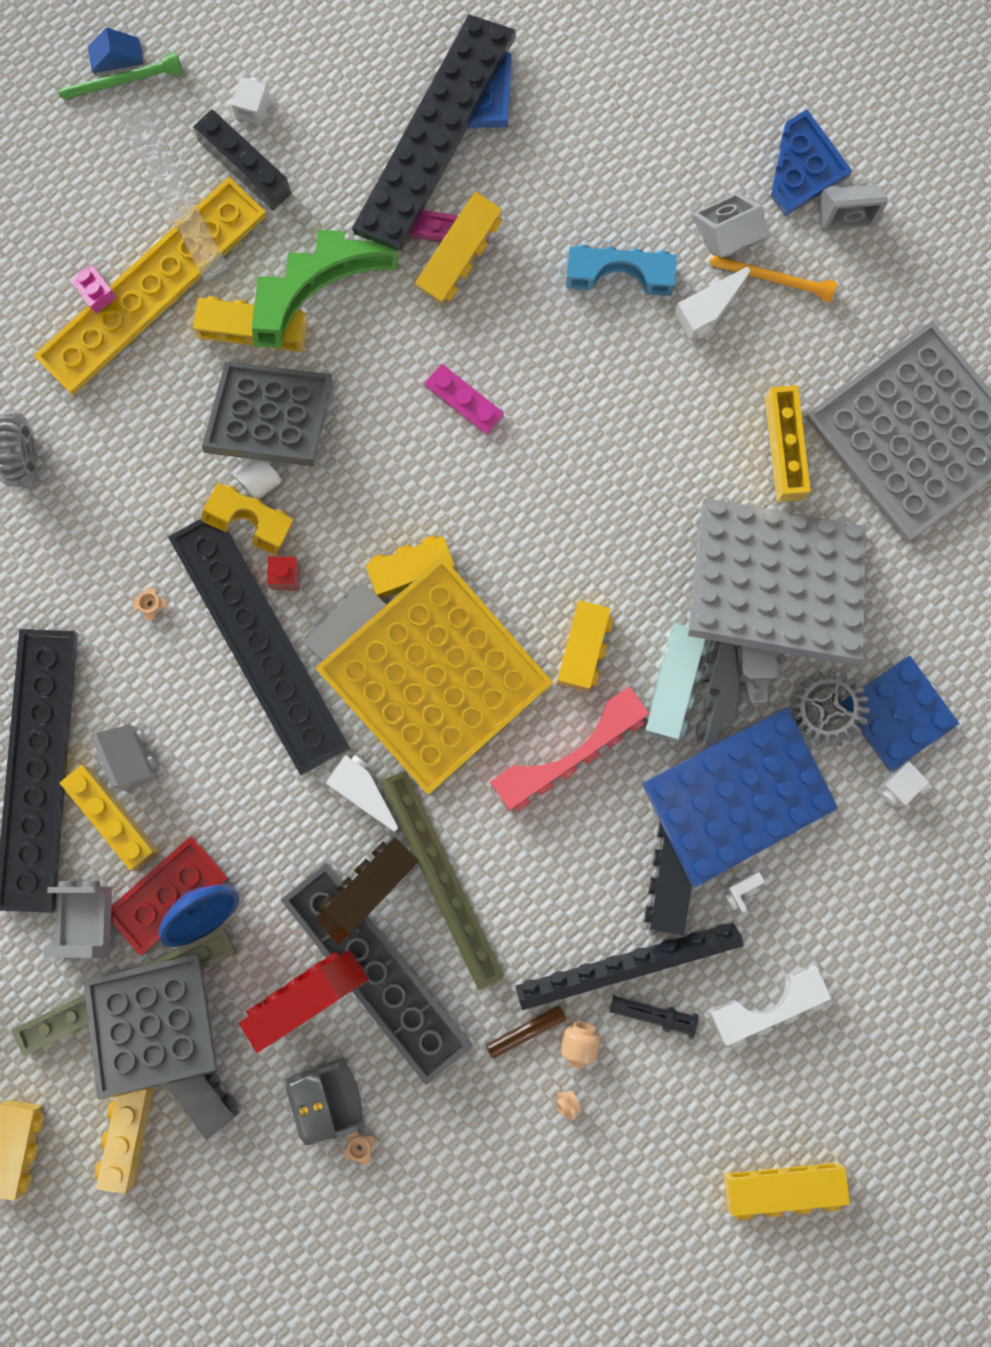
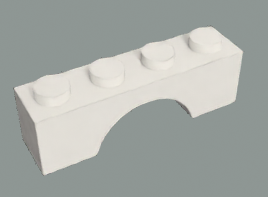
M809 965L785 976L783 995L779 1002L768 1010L750 1011L745 1009L739 1002L731 1000L707 1012L721 1043L735 1048L747 1042L746 1037L755 1033L757 1036H762L773 1031L772 1026L779 1022L789 1024L800 1018L799 1013L806 1010L812 1013L826 1007L824 1002L832 998L817 966Z

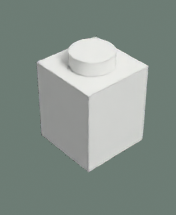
M241 77L232 102L236 119L261 126L270 101L267 84L257 78L248 79Z
M906 762L898 766L878 787L883 792L881 795L886 802L892 806L901 807L906 806L929 781L910 762Z

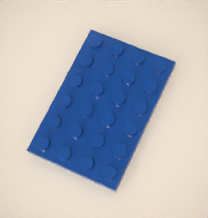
M788 707L775 712L641 783L692 887L703 884L838 809Z

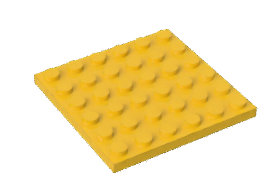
M443 556L315 668L428 795L553 683Z

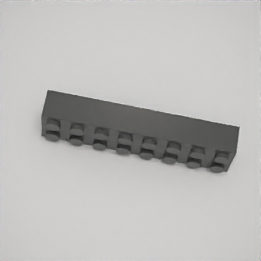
M325 863L284 896L281 901L325 957L336 951L339 955L344 954L348 950L352 952L369 979L352 992L423 1083L427 1085L472 1048V1042L370 914L340 944L314 920L321 912L318 906L330 894L335 898L340 893L336 888L344 881L330 863Z

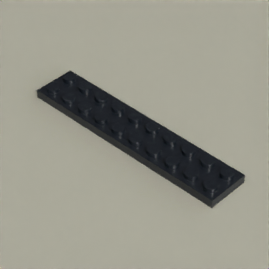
M468 14L352 227L354 235L402 251L516 38L515 29Z
M199 519L168 536L300 776L349 750L350 746L229 531L224 532Z
M19 629L0 837V911L55 912L56 893H47L48 887H57L65 789L61 786L60 782L66 778L78 638L76 631Z

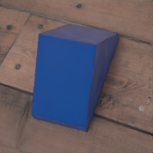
M108 27L88 46L92 73L144 64L139 38Z

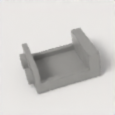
M59 881V887H48L47 893H57L55 945L44 946L43 957H110L112 887H100L101 881H83L82 887H76L77 881Z

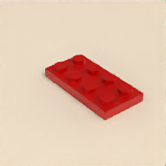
M190 836L111 906V922L140 956H143L160 941L158 931L161 921L171 906L184 893L200 887L223 885L230 878L194 836Z

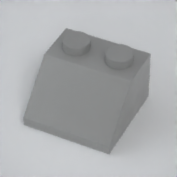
M860 183L853 187L841 188L838 185L830 186L823 190L818 200L822 231L874 227L888 203V197L878 185Z
M739 192L691 214L708 249L720 258L732 256L737 250L745 246H753L760 239L768 236L762 206Z
M128 724L91 735L112 788L128 792L158 778L155 771L158 770V764L152 754L148 755L145 748L148 741L141 728L137 729V727Z

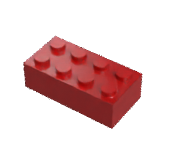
M350 950L342 955H339L336 951L267 996L263 1001L245 1011L248 1017L238 1024L255 1052L259 1053L369 979Z

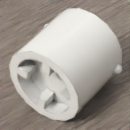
M251 459L233 475L251 497L259 500L282 481L267 461Z

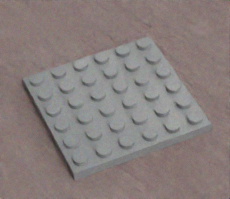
M933 320L804 417L907 543L991 480V389Z
M704 498L701 507L688 636L860 666L863 661L866 526Z

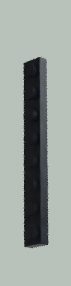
M734 922L720 924L715 928L702 932H692L688 936L674 940H665L654 946L637 948L633 952L619 956L613 955L605 960L591 964L585 963L577 968L564 972H554L550 976L536 980L530 979L522 984L515 985L523 1011L740 948L744 944Z

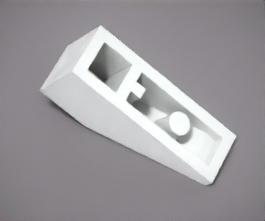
M748 266L677 303L674 315L689 340L696 337L702 339L713 331L719 319L745 284L750 273Z
M345 755L326 781V784L397 833L400 828L371 773L366 770L368 764L355 755L352 759Z

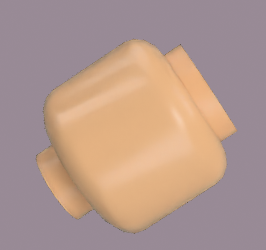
M574 1022L573 1025L568 1026L564 1031L560 1052L568 1060L570 1066L584 1068L585 1065L596 1061L601 1037L596 1031L595 1026L586 1022Z

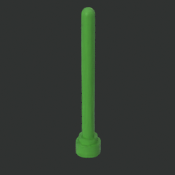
M177 52L166 54V58H162V62L62 88L59 90V96L62 99H69L162 73L177 76L183 74V69Z

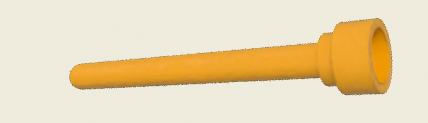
M716 255L712 256L709 261L714 267L738 272L748 266L750 269L749 276L816 293V297H820V301L831 303L837 286L836 281L826 279V282L820 281L818 283L739 261L720 258Z

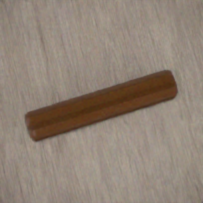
M556 1006L491 1041L486 1045V1049L490 1057L495 1059L565 1021L566 1016L562 1008Z

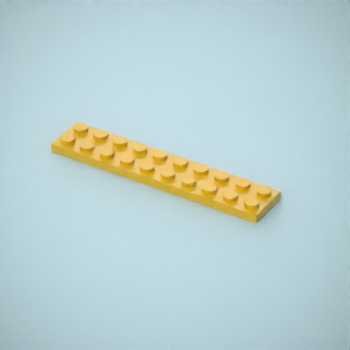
M227 177L109 286L117 296L116 299L96 314L88 305L33 356L73 396L267 217L266 211L236 182Z

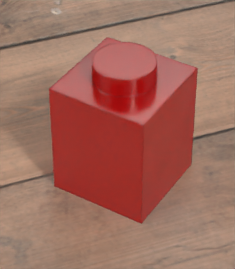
M268 556L267 584L272 591H300V563L296 557Z

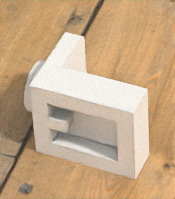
M753 872L724 887L728 893L724 897L732 911L737 910L741 914L748 911L740 896L743 894L747 898L760 891L758 886L765 883L760 872Z

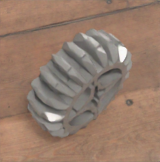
M3 413V415H0L1 481L7 487L14 488L33 485L37 478L38 460L31 425L23 414Z
M830 671L829 679L825 678L823 672H819L818 677L820 681L815 682L814 678L810 676L808 678L811 684L809 688L804 684L799 686L805 692L804 695L794 694V698L801 701V704H792L793 710L800 711V713L793 716L794 720H803L798 725L799 730L804 731L808 728L804 735L808 740L816 734L814 739L816 745H820L823 738H825L826 746L831 747L832 739L835 738L838 746H842L843 741L841 737L846 736L848 741L852 742L854 740L850 734L852 730L859 735L862 733L857 723L863 725L868 723V720L861 717V714H869L870 709L861 707V705L868 703L869 699L867 696L858 697L865 691L864 688L860 686L853 689L857 683L854 678L845 683L847 680L845 673H842L839 679L836 680V673L834 671ZM834 688L826 698H812L823 689ZM843 690L853 699V712L840 705ZM830 703H834V706L840 712L836 711L834 714L831 712L832 715H827L826 710L822 706L825 707L827 704L830 706ZM808 706L814 707L821 713L818 728L812 725L809 720ZM837 719L849 720L842 728L827 731L833 721Z

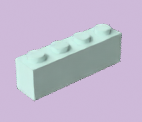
M674 623L669 634L648 712L649 715L643 730L645 734L676 742L679 736L684 737L688 721L684 720L687 709H692L695 694L691 693L693 683H698L702 670V667L698 666L700 657L706 656L709 645L708 640L688 636L689 627Z

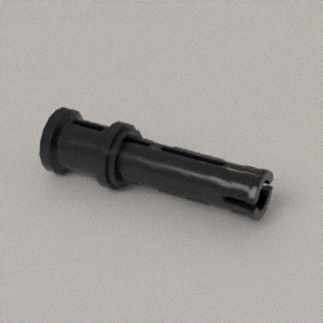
M616 995L612 997L609 1013L662 1026L664 1032L669 1033L672 1030L686 1034L690 1039H693L699 1019L698 1013L691 1015L679 1012L672 1006L663 1009Z

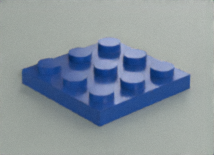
M911 656L906 657L863 687L865 691L858 696L868 697L869 702L861 705V707L869 708L870 713L861 714V717L868 720L867 725L857 723V726L862 730L863 736L888 771L894 770L960 724ZM851 696L840 702L843 708L850 712L854 711V702Z

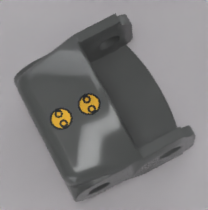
M348 1057L286 1078L287 1095L299 1138L303 1141L304 1146L355 1133L364 1129L367 1125L366 1120H362L361 1099L356 1081L348 1066Z

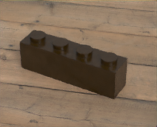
M396 837L388 844L382 841L371 852L374 859L371 862L365 859L354 870L358 875L353 880L348 876L336 888L340 893L335 898L330 894L318 906L321 912L314 920L338 944L358 927L419 862Z

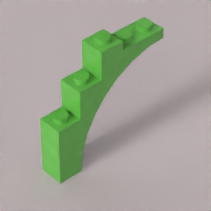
M318 230L316 254L288 253L286 278L258 276L252 321L254 346L282 348L285 331L293 315L308 298L330 283L356 273L374 270H397L398 250L373 241L345 240V231Z

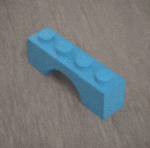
M587 245L569 246L566 288L593 290L597 281L603 276L613 272H623L636 278L642 285L645 294L672 296L675 286L677 255L670 254L667 251L650 253L643 252L640 249L623 251L613 247L597 249L590 248Z

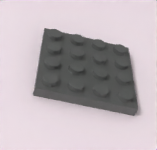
M225 361L202 444L203 453L314 467L333 382L332 374Z
M199 954L83 981L97 1099L103 1100L218 1072L203 968Z

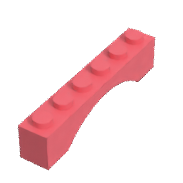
M629 686L606 702L595 731L573 753L545 765L529 767L512 766L490 781V784L509 811L515 808L518 812L531 803L528 799L537 792L542 796L554 787L552 782L561 776L565 780L577 771L575 768L577 764L583 760L586 764L590 763L600 756L599 749L605 745L612 748L622 741L623 737L621 734L628 729L633 733L646 724L644 718L649 713Z

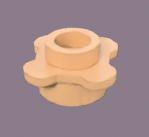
M149 587L134 600L133 606L144 613L145 619L153 620L158 611L166 608L167 601L164 598H160L154 588ZM151 601L152 606H148V602Z
M571 1090L566 1093H556L558 1099L556 1106L561 1116L566 1117L568 1120L577 1119L576 1114L581 1112V1106L575 1094Z
M359 1132L349 1134L348 1146L343 1151L344 1157L347 1160L360 1161L363 1165L368 1164L371 1161V1149L376 1144L375 1137L372 1135H360ZM361 1145L362 1150H358L357 1146Z

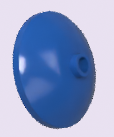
M211 885L184 893L171 906L162 919L158 931L159 939L165 946L179 947L190 944L212 933L225 923L236 910L240 900L237 891L227 885Z

